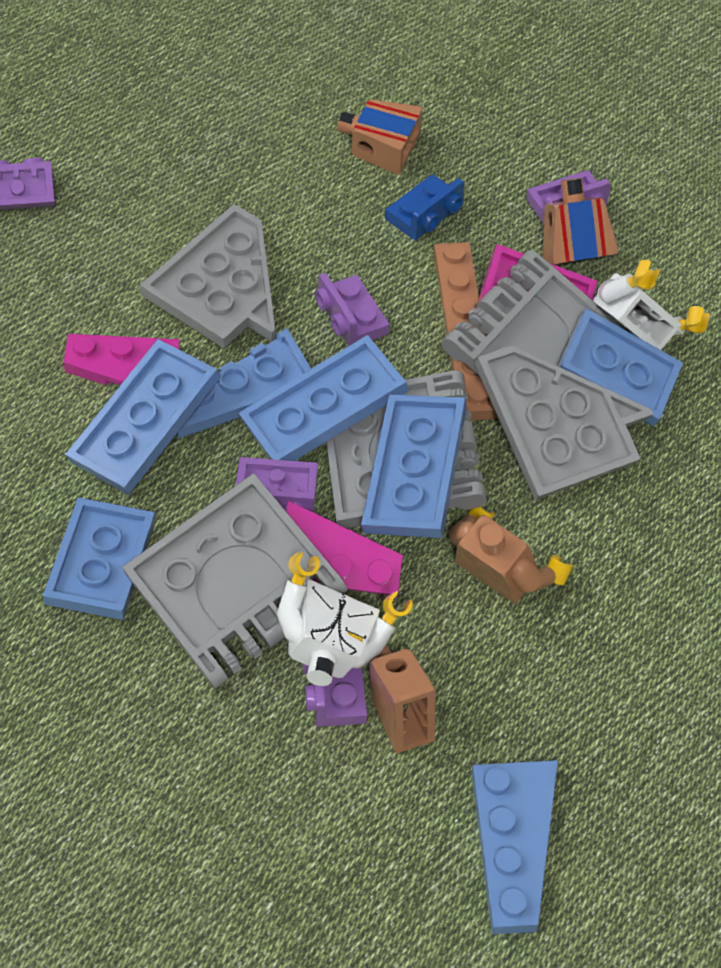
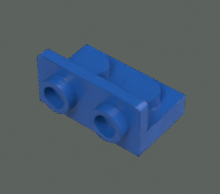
M432 174L386 208L385 219L416 241L426 232H432L447 216L455 214L460 210L464 203L465 182L458 178L448 185Z

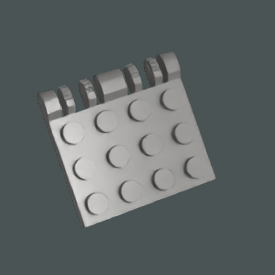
M529 250L510 269V276L512 278L507 276L501 278L497 282L498 285L494 286L477 303V308H473L468 313V320L471 324L465 321L459 322L455 326V330H452L442 340L441 344L445 352L454 360L464 362L480 376L474 363L476 358L510 345L558 366L577 322L586 308L617 326L623 327L537 252Z
M453 370L405 380L409 391L404 395L462 397L466 399V402L468 400L467 392H465L464 374L460 371ZM386 406L326 442L336 522L345 528L361 526ZM468 409L466 411L448 509L457 507L467 510L480 507L486 503L482 473L478 469L470 470V468L477 466L479 456L475 452L477 445L473 424L470 422L472 418L471 412Z
M254 473L122 567L124 574L214 689L226 682L228 677L211 655L212 652L216 651L232 674H236L242 669L237 657L225 646V643L231 638L237 636L249 656L256 659L263 654L258 644L245 629L246 627L252 625L258 636L269 648H272L285 638L277 617L278 607L276 605L281 601L287 580L292 581L293 574L289 570L288 563L290 557L295 553L303 552L300 565L304 571L307 570L308 562L312 556L319 557V570L314 575L306 576L305 582L315 577L319 584L344 594L348 591L340 576Z

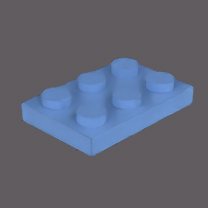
M586 308L577 322L558 366L650 408L653 415L644 421L654 426L662 416L683 362Z
M77 498L43 593L44 605L124 620L134 585L124 574L122 567L147 549L156 521L155 512Z

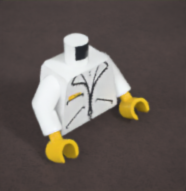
M641 260L634 276L632 274L621 276L618 273L612 275L610 279L604 281L599 286L598 294L594 298V303L625 329L662 350L672 336L684 334L685 330L699 334L704 333L710 314L704 313V308L699 306L689 307L687 319H682L680 316L672 317L641 289L651 290L654 287L660 273V269L649 270L651 265L649 260Z
M298 552L289 559L288 567L293 574L292 581L287 580L277 610V617L285 638L289 640L288 654L290 657L309 666L307 679L310 683L317 686H327L332 682L333 676L343 678L351 668L361 669L377 657L396 628L393 626L396 618L407 615L411 611L413 603L410 599L404 604L401 612L396 611L392 606V602L397 596L398 591L394 592L384 599L383 609L385 614L380 618L378 617L380 610L310 579L305 582L306 576L314 575L319 570L320 560L318 556H312L308 562L307 570L304 571L300 565L303 552Z

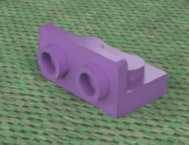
M29 158L24 160L23 163L9 164L8 161L0 160V210L55 206L51 161H44L41 158Z
M326 273L318 275V289L315 290L316 302L322 311L326 310L331 318L334 332L337 336L342 335L348 346L366 335L371 340L389 334L390 324L358 275L332 283Z
M239 457L236 485L254 473L285 511L287 510V503L290 501L314 513L318 463Z
M303 664V674L308 672L309 666ZM351 668L343 678L333 676L332 682L327 686H317L314 684L305 686L307 711H315L316 727L366 724L367 711L362 668Z

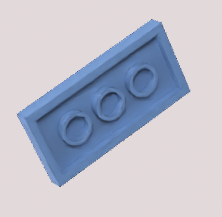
M366 335L239 412V416L269 459L296 461L386 406L389 394L404 395L409 389L404 378L371 338Z
M157 339L65 454L70 463L129 495L221 378L218 370Z
M389 394L361 523L365 534L443 538L467 411L465 398Z

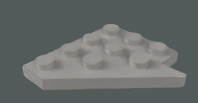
M233 204L140 285V295L222 348L230 344L247 327L269 341H274L275 322L262 221Z
M513 345L478 356L474 361L534 500L631 466L641 459L627 427L649 419L653 415L650 408Z

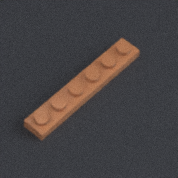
M469 242L434 244L433 254L446 336L452 330H455V326L459 322L465 321L471 324L468 320V313L473 308H477L479 301ZM450 356L452 371L456 370L464 374L465 392L468 395L467 409L471 412L472 417L470 421L497 419V413L481 377L467 364L456 361Z

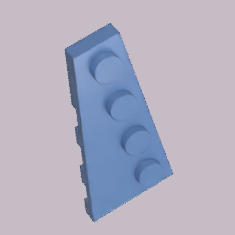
M288 328L279 332L277 339L269 344L264 345L261 343L252 348L250 355L234 364L231 361L220 367L219 375L221 378L176 434L178 439L239 418V412L311 369Z
M558 760L472 766L471 774L492 935L537 931Z

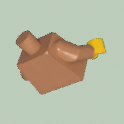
M481 506L470 509L468 514L450 530V540L457 546L455 563L515 605L525 592L532 593L553 583L565 585L574 567L572 564L561 562V557L552 555L547 566L538 568L530 547L523 540L493 521L495 513L487 512Z

